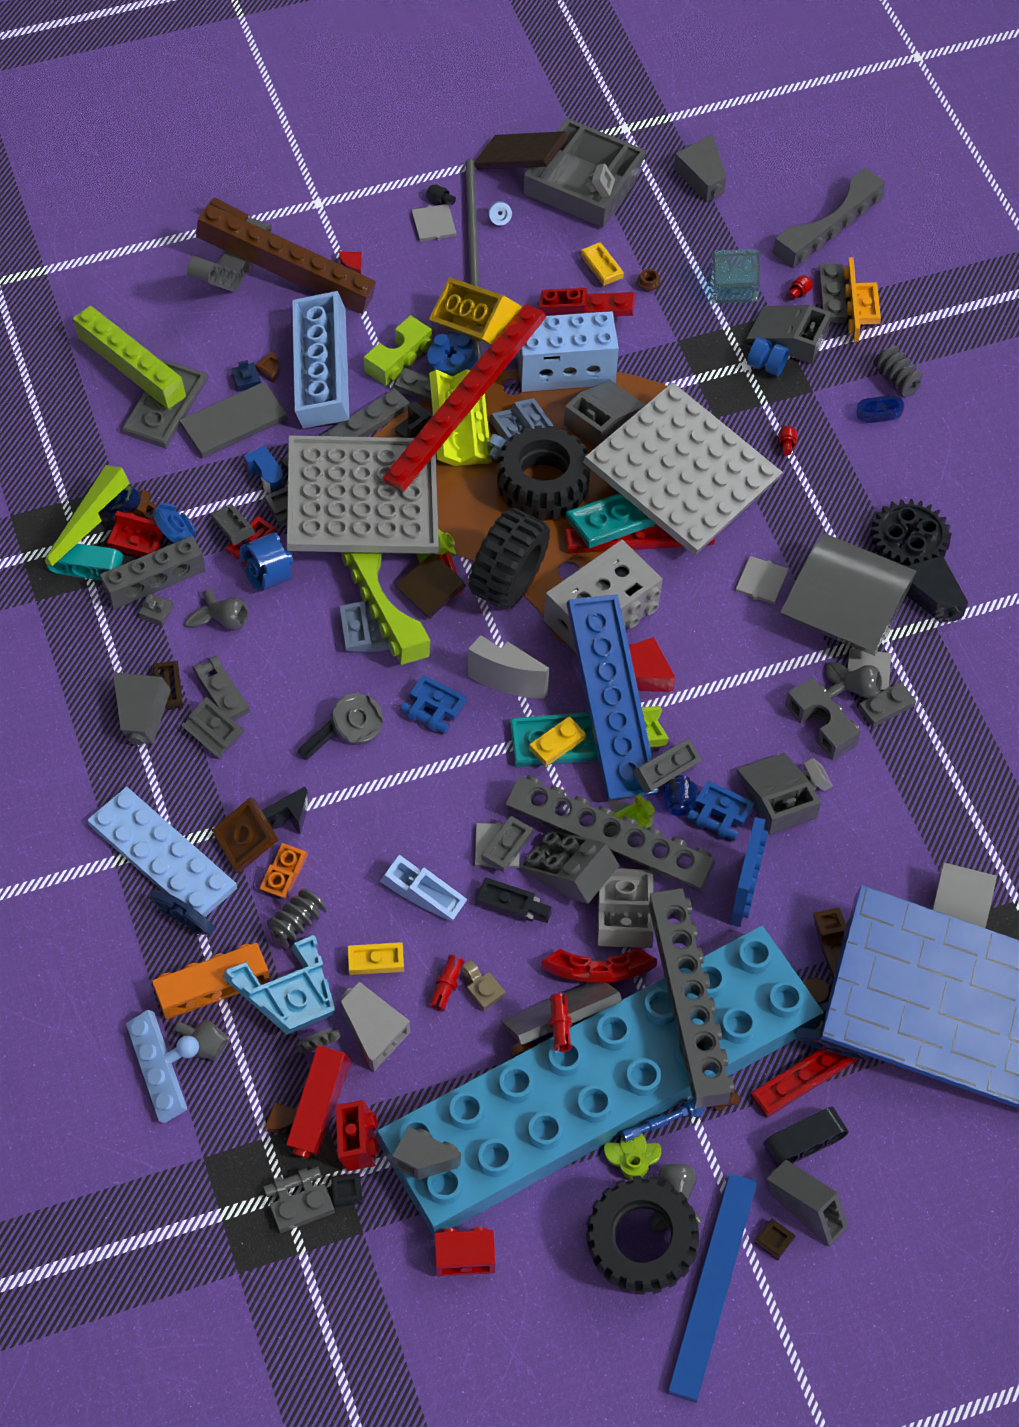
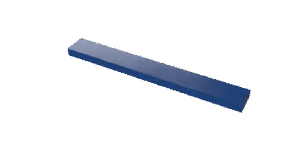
M732 1173L729 1175L668 1391L670 1395L695 1403L698 1401L758 1181Z

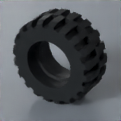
M542 425L534 426V429H529L528 427L521 430L520 434L515 433L512 435L509 441L503 444L498 455L497 484L503 501L509 507L512 505V509L516 508L533 517H539V520H546L547 517L557 519L560 518L561 514L566 515L567 511L578 508L582 504V500L587 496L590 482V468L583 463L585 456L588 455L585 445L580 444V440L575 435L570 436L568 431L561 429V431L557 430L555 426L542 428ZM535 465H550L559 469L564 474L554 480L541 481L527 476L524 471Z
M516 508L504 511L501 517H498L495 524L489 529L475 556L476 559L472 564V571L469 575L470 582L468 583L472 594L501 609L513 608L527 592L544 560L550 539L548 525Z
M633 1176V1180L625 1182L622 1179L616 1182L617 1186L612 1189L608 1187L602 1192L603 1196L600 1200L594 1202L592 1206L593 1211L591 1215H588L586 1240L596 1268L609 1283H614L619 1289L626 1292L630 1290L640 1295H645V1292H653L655 1294L662 1292L661 1289L668 1286L669 1288L677 1284V1280L687 1275L691 1264L695 1262L697 1256L699 1230L693 1207L689 1205L687 1198L682 1192L676 1191L675 1187L668 1182L665 1184L659 1182V1178L650 1176L649 1179H642L641 1176ZM636 1209L657 1211L666 1219L671 1231L670 1243L665 1253L658 1259L646 1263L634 1262L625 1257L618 1249L615 1240L616 1227L621 1218Z

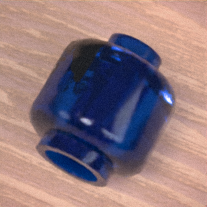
M678 775L675 779L666 782L663 805L670 814L686 816L690 810H695L698 797L697 784L684 775Z

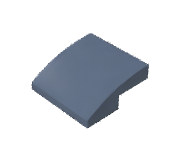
M534 398L514 402L512 409L492 413L489 419L498 434L507 441H509L512 435L515 433L520 434L521 430L528 427L529 429H534V426L542 425V428L553 426Z
M364 601L340 606L347 651L375 652L390 650L387 638H383L377 619L374 620L371 616L370 606H366Z

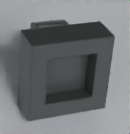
M149 594L139 612L140 619L163 627L174 608V604L172 601Z

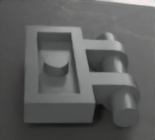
M318 1166L309 1170L303 1168L298 1170V1174L282 1179V1177L273 1180L274 1183L263 1186L266 1197L275 1194L279 1196L280 1200L271 1203L270 1208L280 1234L335 1213L325 1184L316 1187L312 1185L311 1181L322 1177ZM299 1185L303 1186V1192L288 1196L287 1190Z

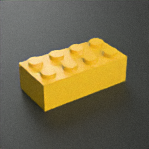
M449 277L429 320L450 332L466 334L472 340L491 346L521 310L522 306L502 294Z

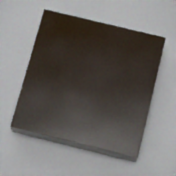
M431 553L396 586L430 619L458 594L466 584L436 554Z

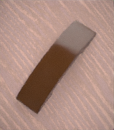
M839 907L813 913L819 942L833 980L846 927Z

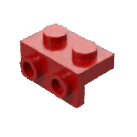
M116 511L114 515L116 524L107 541L108 548L139 557L148 555L161 548L165 535L159 529L154 519H146L129 512Z

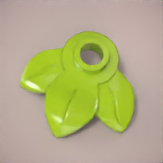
M641 1133L639 1137L626 1143L622 1140V1137L621 1143H605L604 1153L610 1164L620 1167L624 1176L633 1180V1176H641L643 1178L648 1172L649 1166L658 1162L661 1157V1146L659 1143L647 1144L644 1135Z

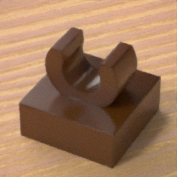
M142 489L130 497L125 513L129 512L146 519L152 518L153 516L147 513V511L150 512L156 507L154 503L149 501L151 494Z

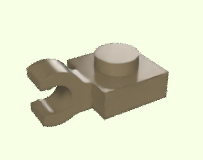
M472 960L462 965L464 968L462 974L471 983L467 987V992L483 1012L506 996L505 990L490 972L482 976Z

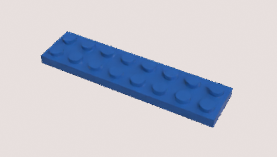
M618 594L570 599L566 604L607 801L657 795L659 787L645 794L633 773V770L650 761L652 754Z

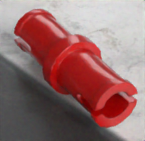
M456 955L448 956L442 974L435 981L437 986L428 1003L434 1010L438 1000H441L437 1011L444 1012L452 991H455L458 986L456 981L465 961L458 957L453 967Z
M562 993L550 996L552 1017L549 1023L550 1028L553 1029L554 1050L567 1052L572 1049L570 1038L572 1018L568 1016V997L564 994L562 999Z

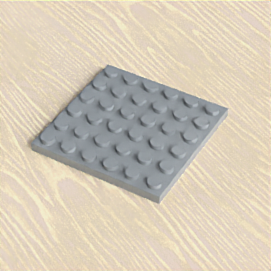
M671 383L585 456L583 461L586 466L694 556L773 485L783 473L674 383Z
M289 435L287 551L438 554L436 453L403 492L386 484L383 476L414 438Z

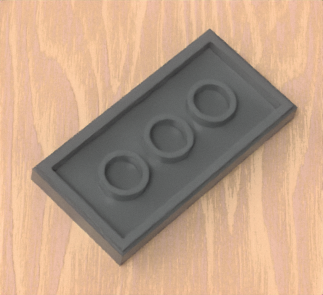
M164 360L163 363L182 377L186 397L168 410L147 392H144L122 427L124 435L165 449L180 427L179 420L186 417L208 380L206 373L168 360Z
M262 382L179 421L186 435L201 457L204 458L279 424L288 418L287 413L266 383Z
M589 982L564 993L568 997V1016L572 1018V1023L622 1001L620 993L606 982ZM547 1000L501 1020L504 1030L522 1045L553 1032L549 1023L552 1017L551 1002Z

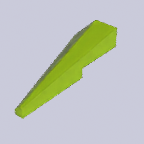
M105 465L46 556L45 563L47 565L53 566L102 521L98 512L130 484L122 467Z

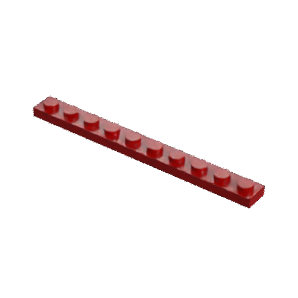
M527 304L521 308L383 476L386 484L403 492L408 488L546 319L544 311Z

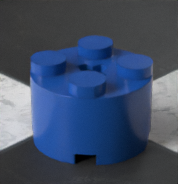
M459 333L437 335L427 354L432 371L439 370L451 376L466 369L471 370L479 361L470 337Z
M276 532L248 542L240 547L241 562L246 561L248 566L244 570L245 574L256 590L261 589V591H264L292 578L290 567L294 563L290 551L284 550L280 537Z

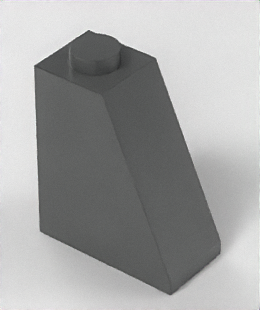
M712 135L675 154L674 170L706 202L724 193L726 174Z
M115 672L114 684L121 731L128 741L135 745H143V743L154 744L171 689L162 677Z
M787 1160L771 1172L767 1181L772 1196L830 1247L848 1228L838 1193Z

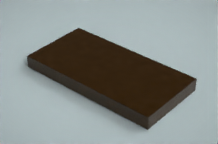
M565 131L494 135L476 159L474 165L476 169L547 167L566 142L568 136Z

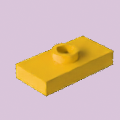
M601 242L581 250L580 256L603 286L623 278L624 272Z

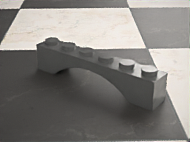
M864 168L850 179L847 197L834 213L814 223L790 226L775 238L773 254L792 268H795L800 263H804L813 252L819 251L828 240L834 239L842 229L849 227L857 217L864 215L872 205L878 204L883 199L885 181L867 168Z

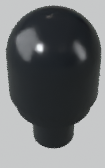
M432 184L426 190L428 200L438 205L446 203L454 205L456 197L450 195L447 188L438 184Z

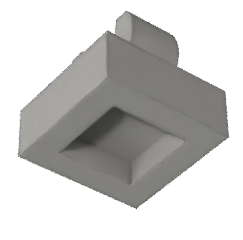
M605 163L596 166L595 172L589 175L592 182L587 183L586 186L590 192L598 191L601 197H607L611 194L615 178Z
M814 758L804 763L807 770L802 771L806 778L811 779L810 783L814 790L819 787L826 791L833 787L822 764Z

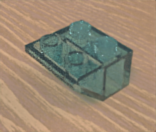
M759 249L713 251L709 275L712 303L758 301L760 289Z

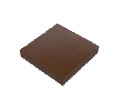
M251 797L212 829L234 871L238 873L242 872L279 840L258 803Z

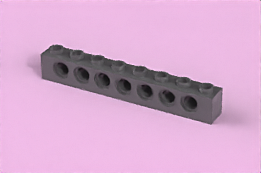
M528 775L527 778L518 777L506 803L509 810L563 833L604 842L608 845L612 854L703 892L715 865L714 858H711L712 854L699 847H697L696 851L686 847L687 843L676 837H672L671 840L662 837L663 833L655 828L648 826L647 830L637 826V821L624 816L623 819L613 816L614 812L606 807L599 806L596 809L589 806L590 802L580 796H575L574 799L565 795L566 791L559 787L551 785V788H547L541 785V780ZM537 795H544L546 797L545 802L541 806L533 805V799ZM561 805L570 807L569 813L565 816H558L556 814L557 809ZM591 815L594 817V821L590 826L584 827L580 825V821L584 816ZM608 826L618 827V833L615 836L607 837L604 835L605 829ZM633 836L643 838V842L639 847L633 848L629 846V840ZM663 846L667 848V854L662 858L654 857L653 851L656 847ZM682 857H689L692 863L688 868L682 869L677 866L678 860Z
M683 888L650 893L648 906L694 1108L728 1104L730 1095L734 1092V1083L732 1076H727L725 1066H728L726 1050L720 1048L719 1040H722L720 1024L715 1023L713 1014H716L713 997L709 998L707 989L710 988L707 972L702 971L701 964L704 963L702 948L697 947L695 939L698 938L696 923H691L689 914H692L690 898H685ZM677 919L679 923H671L668 920ZM681 943L686 947L677 948L674 946V944ZM687 968L691 970V973H683L679 969ZM693 993L698 998L690 999L685 994ZM700 1019L704 1023L701 1025L694 1024L691 1020ZM704 1044L707 1045L710 1049L707 1051H702L697 1047V1045ZM703 1071H713L716 1076L707 1077L703 1074Z

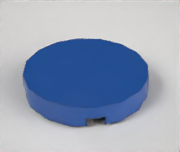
M161 503L153 511V517L157 526L172 542L176 543L193 536L194 538L196 536V530L192 522L185 514L176 512V506L169 503Z

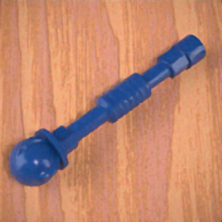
M690 1097L679 1110L668 1115L662 1114L650 1119L642 1126H635L622 1131V1140L625 1143L639 1137L641 1133L666 1126L668 1122L679 1117H699L705 1107L695 1109L692 1097Z

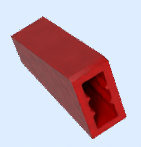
M317 1046L286 1144L293 1148L292 1154L304 1158H309L310 1154L318 1156L352 1062L345 1053Z

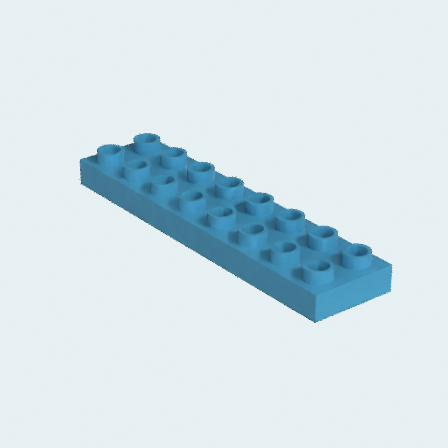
M763 925L703 957L702 971L707 972L710 988L707 989L708 997H713L716 1014H713L715 1023L720 1024L722 1040H719L720 1048L725 1049L727 1053L728 1066H725L727 1076L738 1072L796 1040L798 1028L816 1029L820 1026L824 1012ZM687 968L679 969L683 973H691V970ZM665 977L623 999L620 1003L604 1009L570 1028L571 1050L567 1052L555 1051L554 1037L377 1130L379 1146L433 1238H435V1233L462 1224L600 1148L605 1143L620 1137L622 1131L635 1126L638 1127L692 1097ZM693 993L685 994L690 999L698 998ZM700 1019L691 1020L694 1024L701 1025L704 1023ZM704 1044L697 1045V1047L702 1051H707L710 1049L707 1045ZM703 1071V1074L707 1077L716 1076L713 1071ZM411 1127L415 1130L423 1129L429 1132L433 1139L441 1143L446 1141L455 1145L458 1151L461 1152V1164L457 1169L418 1180L394 1168L392 1155L407 1129Z

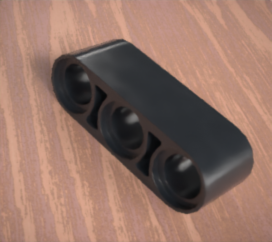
M828 1107L768 1137L763 1145L778 1168L785 1160L793 1164L840 1141L849 1131L835 1108Z

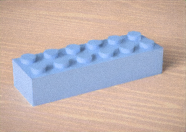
M338 291L292 300L295 413L303 429L350 420L346 309Z

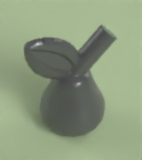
M207 589L203 592V596L208 606L193 611L185 621L186 627H198L213 618L229 630H238L244 626L248 619V607L241 598L236 597L217 601L212 590Z
M828 662L826 666L827 678L835 684L826 690L831 699L845 689L864 698H874L881 691L882 675L879 669L873 665H865L850 672L844 665L837 662Z
M688 1164L664 1165L659 1171V1182L672 1184L675 1190L679 1193L682 1192L688 1201L697 1178L694 1168ZM654 1211L650 1220V1230L662 1232L670 1229L666 1219L660 1213ZM695 1212L696 1220L699 1225L703 1221V1219Z

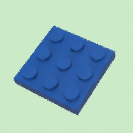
M757 817L754 819L730 925L741 927L742 918L748 919L769 832L763 830L765 819Z

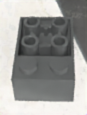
M811 305L763 306L746 341L754 343L757 337H762L771 341L772 346L780 344L789 348V356L812 364L828 332L832 312Z
M610 380L582 391L565 406L564 425L597 447L640 411L645 404Z
M785 753L737 768L736 771L751 800L755 802L754 806L760 818L765 819L764 826L769 831V835L817 819L821 802L810 781Z
M550 830L519 867L567 898L588 904L620 865L606 843Z

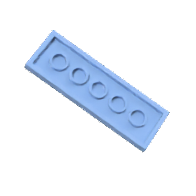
M125 787L87 820L88 825L161 891L184 901L204 917L237 889L236 882L128 787Z

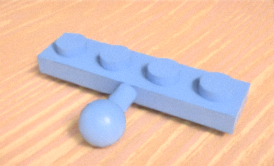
M147 1010L127 1022L126 1025L158 1120L166 1123L188 1110L172 1063L181 1057H194L199 1051V1043L193 1036H183L177 1042L176 1048L168 1052L155 1013Z

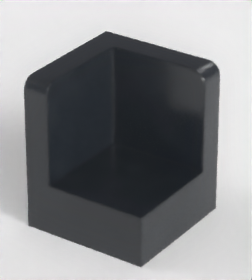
M413 401L408 405V418L395 427V432L402 438H415L431 419V414L416 401Z

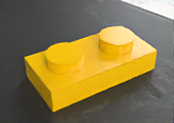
M569 716L533 741L529 746V750L547 767L584 741L586 733Z
M403 942L348 946L349 975L404 972Z

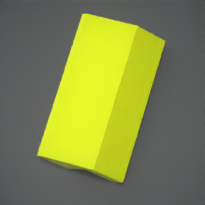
M466 369L454 376L439 370L429 373L433 415L470 370ZM485 393L439 448L437 460L453 466L489 464L492 462L491 457L488 455L491 449L488 445L489 430Z

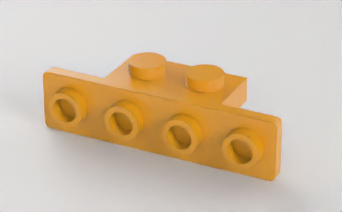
M848 257V266L843 268L844 280H848V284H845V297L850 298V301H847V316L851 315V319L848 322L849 334L853 333L854 342H859L860 325L880 324L877 282L856 283L853 257Z

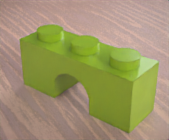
M411 315L395 329V342L399 346L398 348H387L379 343L364 356V372L384 386H387L392 380H396L404 368L412 366L416 359L423 352H427L433 343L432 329Z

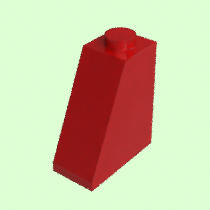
M652 637L629 645L638 691H673L675 675L655 638Z

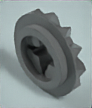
M332 1028L301 1039V1044L296 1046L298 1052L305 1054L316 1050L318 1045L325 1046L337 1041L340 1038L339 1030L333 1031Z

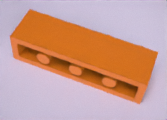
M258 943L241 945L232 952L216 954L210 960L199 964L191 963L182 970L174 973L167 972L152 980L165 1020L239 994L223 978L225 970L247 962L260 985L270 982L269 970Z

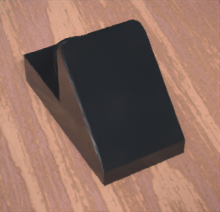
M304 786L262 810L272 829L280 828L287 820H290L298 833L301 834L309 805L307 788Z

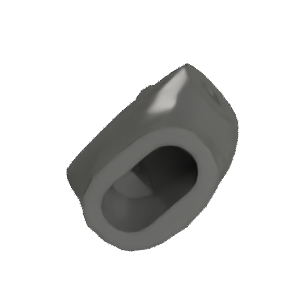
M203 1020L196 1029L181 1021L175 1028V1032L183 1036H193L197 1039L199 1051L194 1056L196 1058L210 1059L215 1062L229 1040L228 1035L208 1020Z

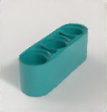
M77 543L53 566L47 565V568L56 574L101 580L100 574L121 566L124 556L116 549Z

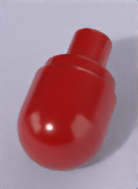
M801 275L791 283L787 297L790 300L804 297L812 289L813 282L811 278Z
M790 425L783 426L778 433V444L784 455H791L792 449L797 444V431Z

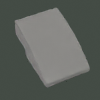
M480 635L468 648V677L505 694L534 699H545L547 697L549 667L507 641L500 648Z
M943 863L932 910L986 928L997 876Z
M616 869L598 891V946L652 948L654 928L648 905L650 893H653V870Z

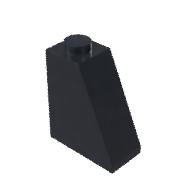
M943 555L906 566L917 571L906 596L940 623L957 621L964 616L968 601Z

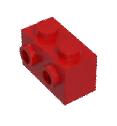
M364 1100L336 1105L338 1159L348 1171L375 1167V1155H379L378 1142L374 1138V1129L378 1127L375 1112H371Z
M473 1227L470 1231H458L454 1228H447L435 1233L437 1277L495 1273L494 1229L487 1230L485 1227Z

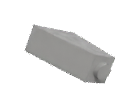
M361 982L354 988L350 987L341 998L342 1014L369 1068L375 1072L411 1033L410 1021Z

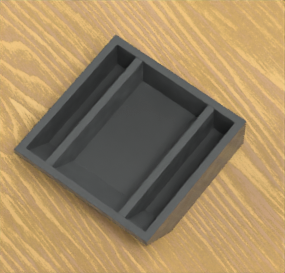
M566 118L557 132L565 131L568 139L547 167H530L524 175V195L604 228L635 184L646 155V150ZM604 163L615 178L611 194L607 197H601L598 191L590 192L586 186L587 183L592 182L589 175L595 172L596 166Z

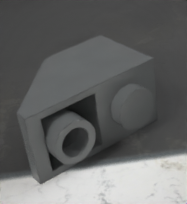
M409 1127L392 1155V1162L394 1168L419 1180L457 1169L461 1164V1152L458 1151L455 1145L444 1141L441 1143L433 1139L432 1135L423 1129L415 1130Z

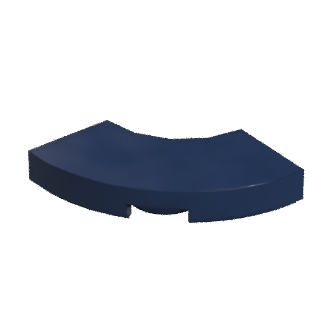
M154 890L150 894L149 899L165 916L178 920L195 934L211 935L216 929L207 918L179 898L159 890Z
M797 1029V1040L814 1048L825 1049L851 1058L864 1060L872 1058L871 1056L820 1039L822 1030Z

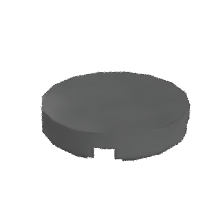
M356 692L342 697L335 704L331 714V723L334 731L342 740L350 744L361 745L370 742L379 734L383 722V713L380 705L372 697Z

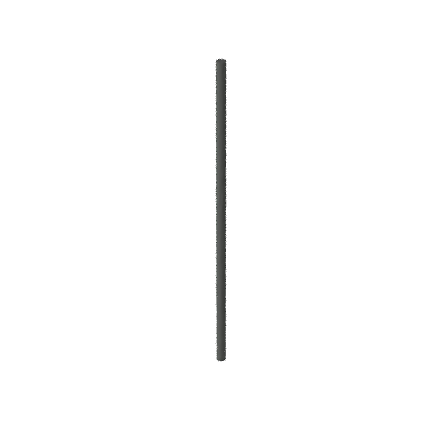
M468 159L465 163L470 284L479 287L474 160ZM472 340L480 360L482 357V343Z

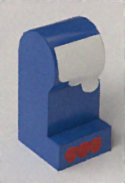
M265 445L243 456L245 470L249 475L254 473L258 475L267 493L270 494L284 488L283 471Z

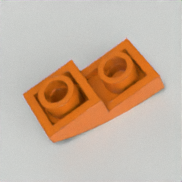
M282 843L273 865H269L260 890L285 899L308 856L307 851Z

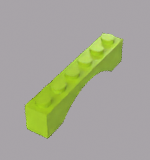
M342 552L343 563L345 566H349L353 582L355 584L358 583L363 601H367L370 606L372 618L374 620L377 619L382 637L387 638L392 656H396L401 665L429 657L431 640L421 622L399 611L382 592L377 576L381 568L382 553Z

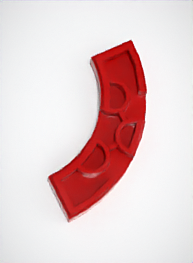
M637 947L627 953L608 957L607 961H591L590 957L579 956L558 949L541 961V969L570 980L596 983L615 982L634 978L657 967L658 959Z

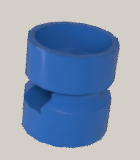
M757 337L749 352L747 365L758 370L764 367L766 373L779 377L787 362L790 349L780 344L772 346L771 341Z

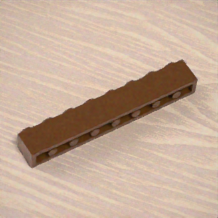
M208 204L198 218L197 238L315 293L325 294L338 291L344 306L363 314L373 298L375 280L213 205Z

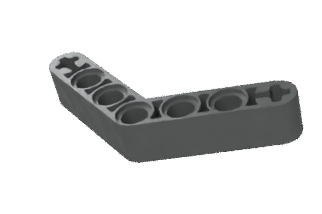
M251 217L246 220L272 233L271 224ZM227 251L218 264L193 256L188 264L187 275L235 292L253 266V263Z

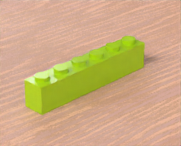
M90 305L73 317L79 339L169 410L186 397L180 375Z

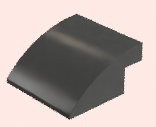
M824 533L796 579L780 612L781 617L875 656L882 640H886L917 571Z

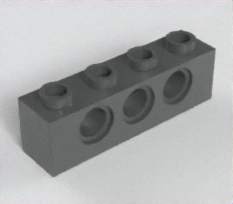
M193 536L104 572L100 576L104 593L115 610L149 594L205 572L203 553Z

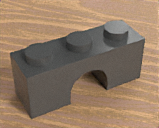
M813 677L788 691L785 706L800 723L810 718H818L825 722L826 725L819 730L817 743L832 760L857 746L861 733L859 727L854 721L848 719L842 707L828 696L825 687L818 684Z

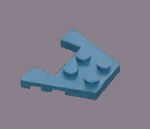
M314 935L295 942L291 947L303 969L260 985L247 962L227 969L223 974V978L286 1035L330 1017L335 1011L328 981L324 979L322 971L323 962L321 956H318L316 949L318 943Z

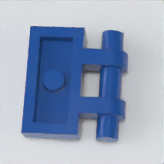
M422 675L410 692V699L416 702L413 706L404 702L400 711L407 714L409 719L413 721L419 720L427 724L429 729L435 732L438 730L446 734L450 725L442 720L444 717H447L454 721L467 703V696ZM424 707H427L435 711V713L432 716L422 710L424 709Z
M707 780L695 802V806L703 810L701 813H698L691 809L687 819L695 822V826L701 829L705 827L716 832L717 836L722 839L729 838L736 841L739 832L730 827L732 824H736L743 828L754 808L755 802ZM711 813L723 818L722 824L709 818Z

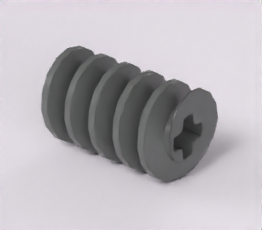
M895 345L880 352L874 359L873 365L877 367L879 372L883 373L885 378L889 379L892 385H895L896 389L904 397H908L914 394L921 386L922 382L920 379L923 376V372L921 370L916 371L917 366L915 364L910 365V358L904 359L905 353L899 352V347Z
M301 889L298 892V896H293L290 899V903H286L283 906V910H278L275 913V918L271 917L267 920V925L274 939L287 949L290 946L286 939L289 938L295 942L297 936L294 931L304 934L305 930L302 924L304 923L311 927L313 923L309 917L312 916L318 920L321 917L317 910L319 909L326 913L327 909L317 895L307 889Z

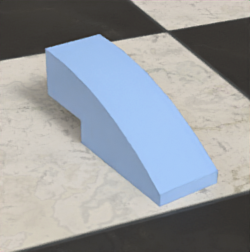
M398 855L380 880L381 883L412 903L450 921H453L467 901L464 896L426 868L418 869L401 855Z

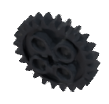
M900 499L898 506L892 501L889 508L883 506L882 511L876 513L870 536H872L871 544L876 545L875 552H882V557H889L891 561L909 566L942 555L945 557L951 542L952 533L949 532L950 525L945 524L946 517H939L940 510L931 511V504L925 508L923 507V501L915 505L913 499H910L909 504H905ZM918 521H921V522L917 525L916 531H913V530H914V527H915V525H916V523H917ZM906 537H907L908 540H907L906 545H905L903 548H901V546L904 545L905 539H906Z

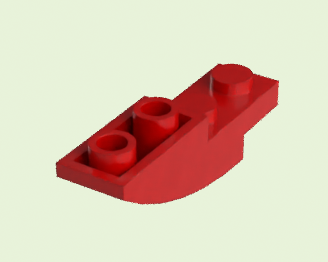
M587 288L541 290L539 309L553 316L610 311L613 312V317L634 316L636 297L634 292L588 294Z

